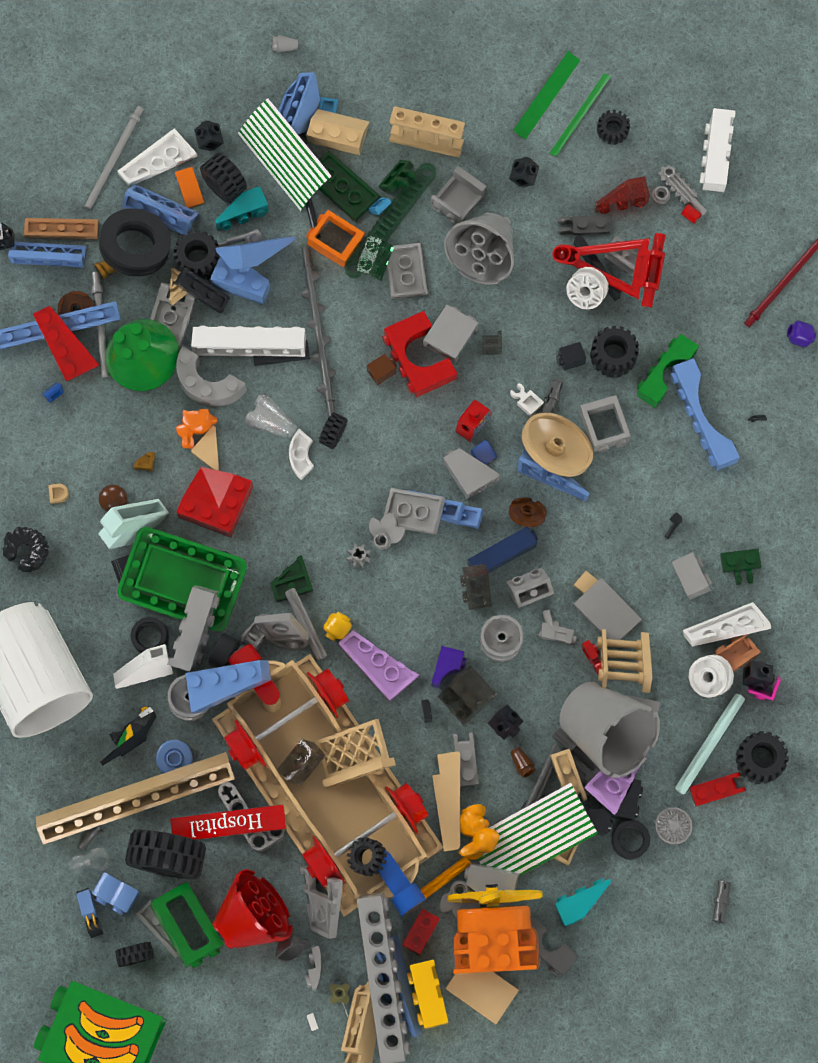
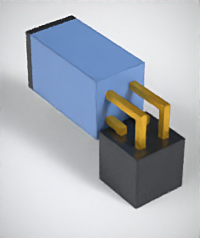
M86 888L77 891L81 914L85 920L89 936L94 938L104 934L90 889Z

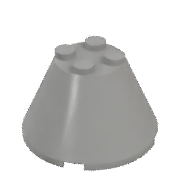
M485 213L482 216L454 225L447 233L444 242L445 253L451 265L454 263L462 276L479 284L493 285L507 278L514 267L513 230L510 225V219L494 213Z

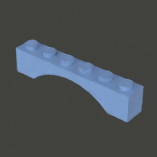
M694 358L674 365L670 373L671 381L673 384H677L679 388L677 390L680 400H684L686 403L685 411L688 417L691 416L694 421V431L699 433L702 438L700 443L703 450L707 449L708 461L711 467L714 466L716 471L736 464L740 457L733 442L717 432L702 412L698 396L701 373Z

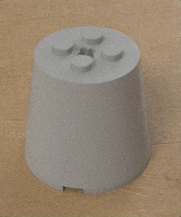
M586 682L573 690L565 700L560 712L559 720L562 730L604 774L612 778L626 776L640 767L647 759L644 756L650 747H655L660 732V719L654 709L608 687L604 689L602 684L597 682Z

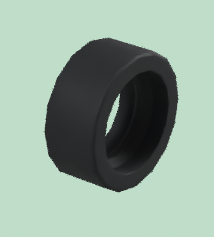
M142 618L132 627L131 641L138 652L142 653L149 649V647L141 645L138 639L140 630L145 626H155L161 632V640L154 647L168 644L167 628L157 618Z
M627 820L615 828L611 843L614 851L620 857L633 860L640 858L646 853L650 845V834L642 823L635 820ZM628 828L638 830L643 838L641 847L633 852L624 850L619 842L621 832Z

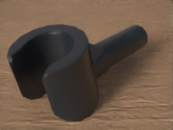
M677 512L669 519L673 524L664 536L669 539L676 527L682 523V517Z

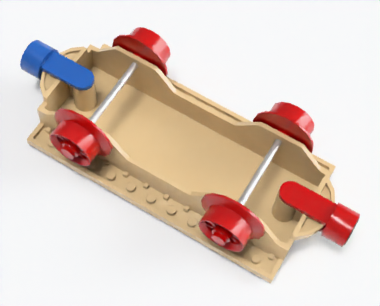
M248 644L235 651L229 657L228 662L230 665L263 659L253 644ZM311 654L297 663L293 660L287 664L274 660L268 661L271 680L239 694L227 703L228 709L212 718V721L230 748L228 751L229 755L234 761L238 760L243 769L247 771L269 806L284 804L285 830L308 864L306 869L312 878L316 877L326 891L327 878L335 877L343 880L340 912L344 917L358 908L357 898L359 896L384 893L385 898H392L391 902L401 917L407 916L427 900L417 884H412L418 873L419 865L444 849L425 821L428 813L422 804L424 803L423 799L407 783L401 786L389 768L338 786L324 788L322 780L327 778L317 741L359 725L345 705L349 702L343 690L345 687L340 679H336L328 668L322 672ZM356 731L353 739L359 743L361 734ZM341 737L339 745L344 748L347 740ZM365 739L363 747L369 750L371 741ZM326 742L324 743L326 751L330 753L332 745ZM351 744L348 752L354 755L357 747ZM375 748L373 754L379 757L380 754ZM336 749L334 757L340 760L342 752ZM361 751L358 759L364 762L367 754ZM346 756L344 764L349 767L352 759ZM332 761L330 766L332 773H334L337 764ZM364 837H368L381 842L382 846L385 847L386 851L384 853H387V857H384L383 860L387 862L386 864L382 863L381 866L384 868L383 870L378 869L379 874H373L371 877L355 873L349 867L351 864H348L347 860L351 858L347 857V853H351L349 847H354L352 843L354 841L358 842V838L364 839ZM367 849L362 855V863L364 865L368 864L372 859V851L370 849Z

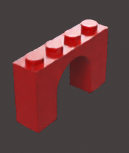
M425 311L384 328V336H382L385 345L390 346L392 350L390 352L391 357L395 362L398 361L400 365L398 369L402 378L406 377L408 381L406 385L411 394L414 393L416 398L457 379V372L449 358L428 367H420L411 363L405 354L411 342L427 335L432 328Z

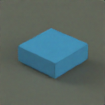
M321 97L318 109L336 113L338 99Z
M379 198L368 210L373 215H379L392 202L389 198Z

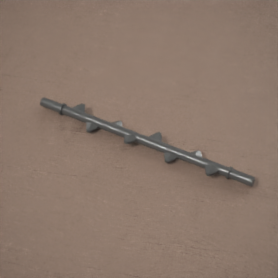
M303 247V268H305L308 288L301 293V296L310 299L313 319L307 322L306 325L315 330L318 352L311 358L312 361L320 363L323 384L317 387V391L325 395L329 417L331 413L335 412V399L332 394L330 378L336 374V370L328 367L325 345L331 341V337L322 333L320 313L326 310V307L317 302L314 282L321 278V274L312 271L313 264L310 259L309 247Z

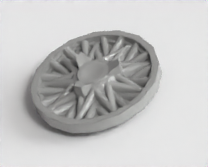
M677 807L667 808L657 816L655 831L658 837L665 843L671 845L681 844L691 835L692 820L682 809Z

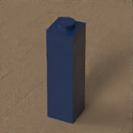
M525 527L469 558L467 565L478 580L535 548L538 540L537 535L533 530L530 531L528 527Z

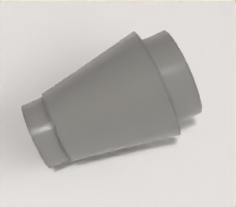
M281 35L272 37V51H276V53L298 49V39Z

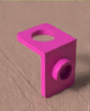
M780 676L776 677L771 693L757 691L752 687H748V692L755 694L754 697L765 701L767 698L774 701L781 678Z

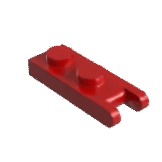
M740 772L689 787L695 807L745 792V787L737 789L734 778L741 776Z

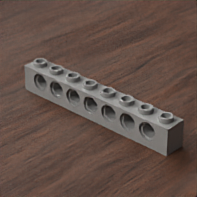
M384 893L361 895L357 898L380 1062L406 1061L408 1054H410L409 1041L406 1042L405 1040L407 1024L406 1021L402 1020L404 1003L403 1000L400 1001L399 999L401 983L400 980L396 979L398 962L397 959L394 960L393 958L395 942L394 939L390 938L392 921L391 918L388 919L387 917L389 901L388 898L384 897ZM371 912H378L380 920H373L370 915ZM374 932H380L383 935V941L375 940ZM376 954H385L386 961H379ZM381 973L387 974L389 981L383 982L379 975ZM382 995H391L392 1002H385ZM388 1014L393 1015L395 1022L389 1023L385 1016ZM395 1035L398 1038V1043H391L388 1036Z

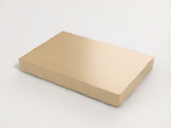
M494 972L455 974L446 987L447 991L495 1025L519 991Z

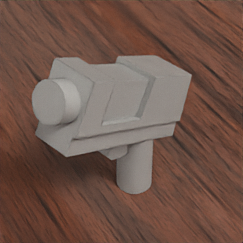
M550 610L543 611L545 623L542 622L541 631L538 636L541 639L558 641L566 645L575 644L577 636H573L574 630L559 627L558 622L552 621Z

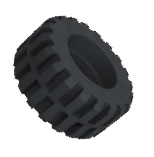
M135 829L130 834L125 862L127 866L150 873L177 878L198 879L202 873L206 846L203 842L181 835Z

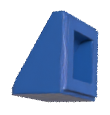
M56 382L44 391L42 395L51 403L62 395L64 390L62 385Z
M484 440L471 450V455L485 465H488L497 458L487 440Z

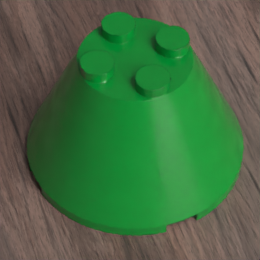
M152 319L133 320L121 326L110 338L105 355L107 369L112 378L122 387L138 392L153 390L166 383L174 374L179 354V345L172 331L164 324Z

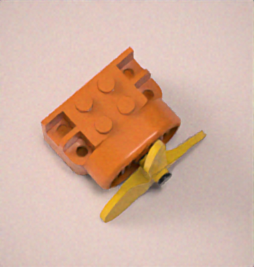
M498 884L486 885L488 887L486 891L447 895V902L487 904V907L468 908L457 911L458 933L454 937L453 954L455 955V969H453V973L538 969L540 967L538 934L535 928L531 926L530 907L527 905L497 906H499V903L542 898L543 891L498 890V887H496Z

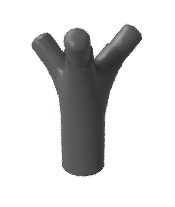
M97 826L92 831L88 829L78 847L85 851L90 842L96 836L103 833L101 826Z

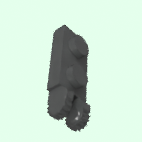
M609 215L565 216L558 218V224H572V228H560L558 230L560 235L610 234Z

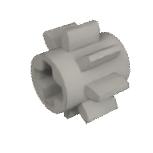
M354 544L353 550L348 549V554L352 556L348 557L347 561H353V568L357 565L364 568L365 562L370 563V559L366 557L370 555V550L365 551L364 544L361 547H357ZM356 553H359L360 555H362V558L359 559V558L356 556Z

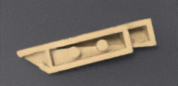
M369 982L364 986L360 985L354 992L341 1051L348 1053L344 1063L373 1062L377 1034Z

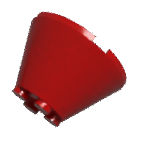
M243 869L237 873L216 914L215 921L212 922L214 929L220 932L224 938L225 945L230 949L233 947L243 948L285 941L291 936L293 931V925L289 926L288 922L290 913L279 893L264 877L259 879L253 875L255 871L250 869Z

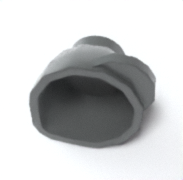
M291 934L285 941L278 942L276 960L289 962L300 957L310 947V942L306 939L301 940L299 937Z

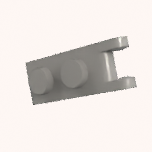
M473 732L468 734L469 741L458 742L457 734H453L455 752H460V787L479 785Z

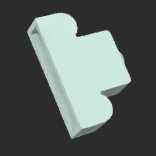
M159 499L112 507L101 519L100 523L104 528L98 534L109 549L127 546L135 541L136 535L141 528L156 527L170 513Z

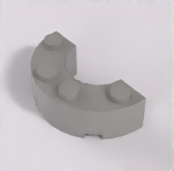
M182 346L177 357L176 369L181 387L190 399L203 406L218 407L232 404L246 393V383L231 374L219 382L203 380L197 372L200 365L199 356Z

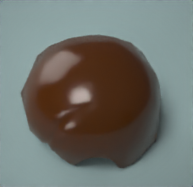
M110 484L99 493V504L106 512L112 507L127 504V493L119 485Z

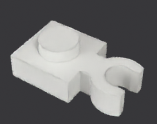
M518 383L517 388L520 390V393H515L511 390L510 395L514 399H519L517 405L531 417L544 405V402L531 390L526 393L523 385Z

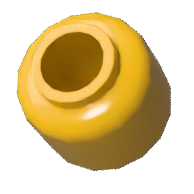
M341 612L331 613L323 626L324 631L327 632L325 636L333 641L344 639L352 627L351 619Z

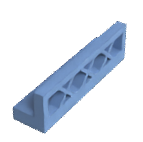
M136 184L126 190L122 207L125 209L135 208L153 213L169 229L182 235L185 234V236L188 235L192 223L197 220L200 214Z
M14 242L15 246L8 253L10 262L15 264L84 268L87 247ZM17 247H25L28 251L17 250ZM38 248H43L46 252H39L35 250ZM56 249H61L64 253H56L53 251H55ZM74 250H82V254H72Z

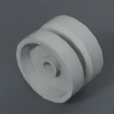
M497 615L487 620L481 629L480 647L484 655L490 660L500 663L511 661L520 652L524 634L521 625L517 620L507 615Z
M186 675L176 678L169 687L168 706L176 718L183 721H195L202 718L208 709L201 713H191L190 701L185 698L189 695Z

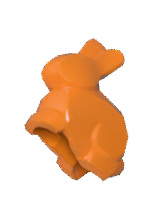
M199 409V411L183 410L182 424L176 426V433L182 438L183 448L192 450L195 446L192 435L205 434L213 424L218 422L217 418L210 414L209 409Z

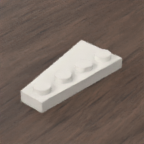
M173 129L119 169L118 174L130 187L198 156L184 138Z
M752 602L683 630V634L693 647L771 629V624Z

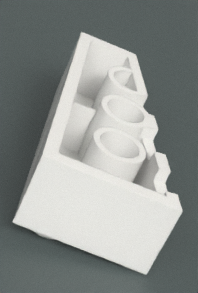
M714 108L709 124L706 123L705 134L708 135V138L704 140L703 151H706V156L702 157L701 167H705L704 172H701L700 183L703 184L702 190L725 191L729 161L727 159H729L731 144L729 143L733 134L734 126H732L735 118V111Z

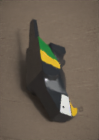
M150 707L140 708L141 712L136 719L126 724L121 731L109 734L117 748L100 761L102 766L120 755L121 757L147 740L148 731L157 717Z

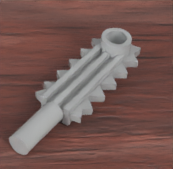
M670 165L661 167V171L658 173L661 176L660 181H666L665 186H670V191L676 192L675 197L680 196V202H683L684 205L690 203L697 211L702 213L701 216L707 213V210L696 200L698 193L695 192V189H690V184L685 183V178H680V173H675L676 168Z

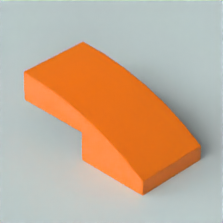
M189 167L175 172L186 207L192 208L204 204L193 168Z

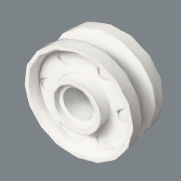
M580 268L568 281L566 286L567 295L570 301L581 309L596 308L607 295L608 281L595 268Z
M708 655L701 657L690 667V685L700 696L707 698L716 697L728 691L733 684V669L722 656ZM709 672L713 674V680L709 678Z

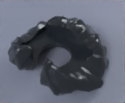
M20 526L12 532H7L4 538V547L2 548L3 556L8 561H13L16 559L18 547L28 544L32 548V553L28 558L20 560L18 569L22 572H32L40 569L49 554V546L45 536L38 532V530L27 527L22 528Z

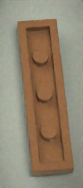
M25 218V238L98 239L99 236L98 219Z

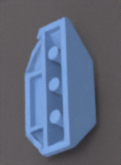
M314 72L300 73L297 76V80L285 92L278 110L297 134L308 131L311 118L320 102L318 84Z

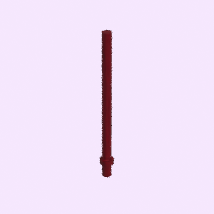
M818 238L756 310L750 312L749 318L744 322L746 326L750 328L756 320L758 321L761 318L760 315L818 250Z

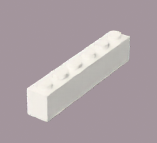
M199 326L193 327L191 347L192 351L198 356L305 357L306 333L305 328Z

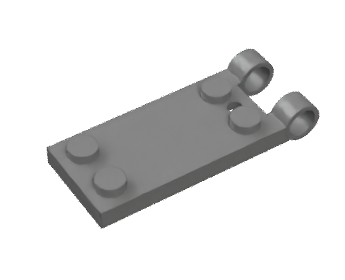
M162 282L150 319L164 324L172 331L177 339L180 352L193 308L196 304L195 297L187 293L184 302L177 301L172 306L168 296L170 284Z

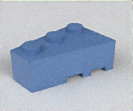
M219 257L210 278L211 285L217 289L264 305L270 291L269 280L250 267V271L239 272V269H230L221 257Z

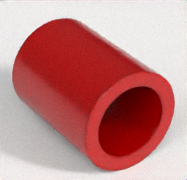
M688 204L681 215L695 224L702 213Z

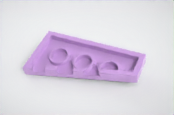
M355 631L349 633L338 643L389 702L419 677V674L390 657L389 654L374 646V644Z
M639 767L632 773L619 778H612L600 770L585 786V789L615 815Z

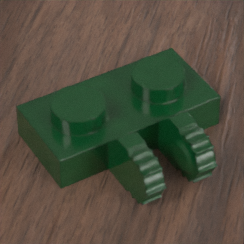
M399 160L378 187L384 192L391 193L396 191L399 185L407 188L410 184L404 178L407 177L410 180L416 178V174L411 170L414 165L411 161Z
M759 549L720 553L723 573L734 572L736 585H741L740 571L746 570L747 582L749 584L753 583L751 569H760L762 567Z

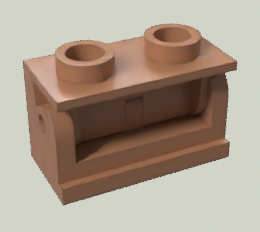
M748 634L734 637L730 645L727 647L722 645L715 650V655L722 656L729 662L733 673L758 657L761 653L750 638L746 639Z

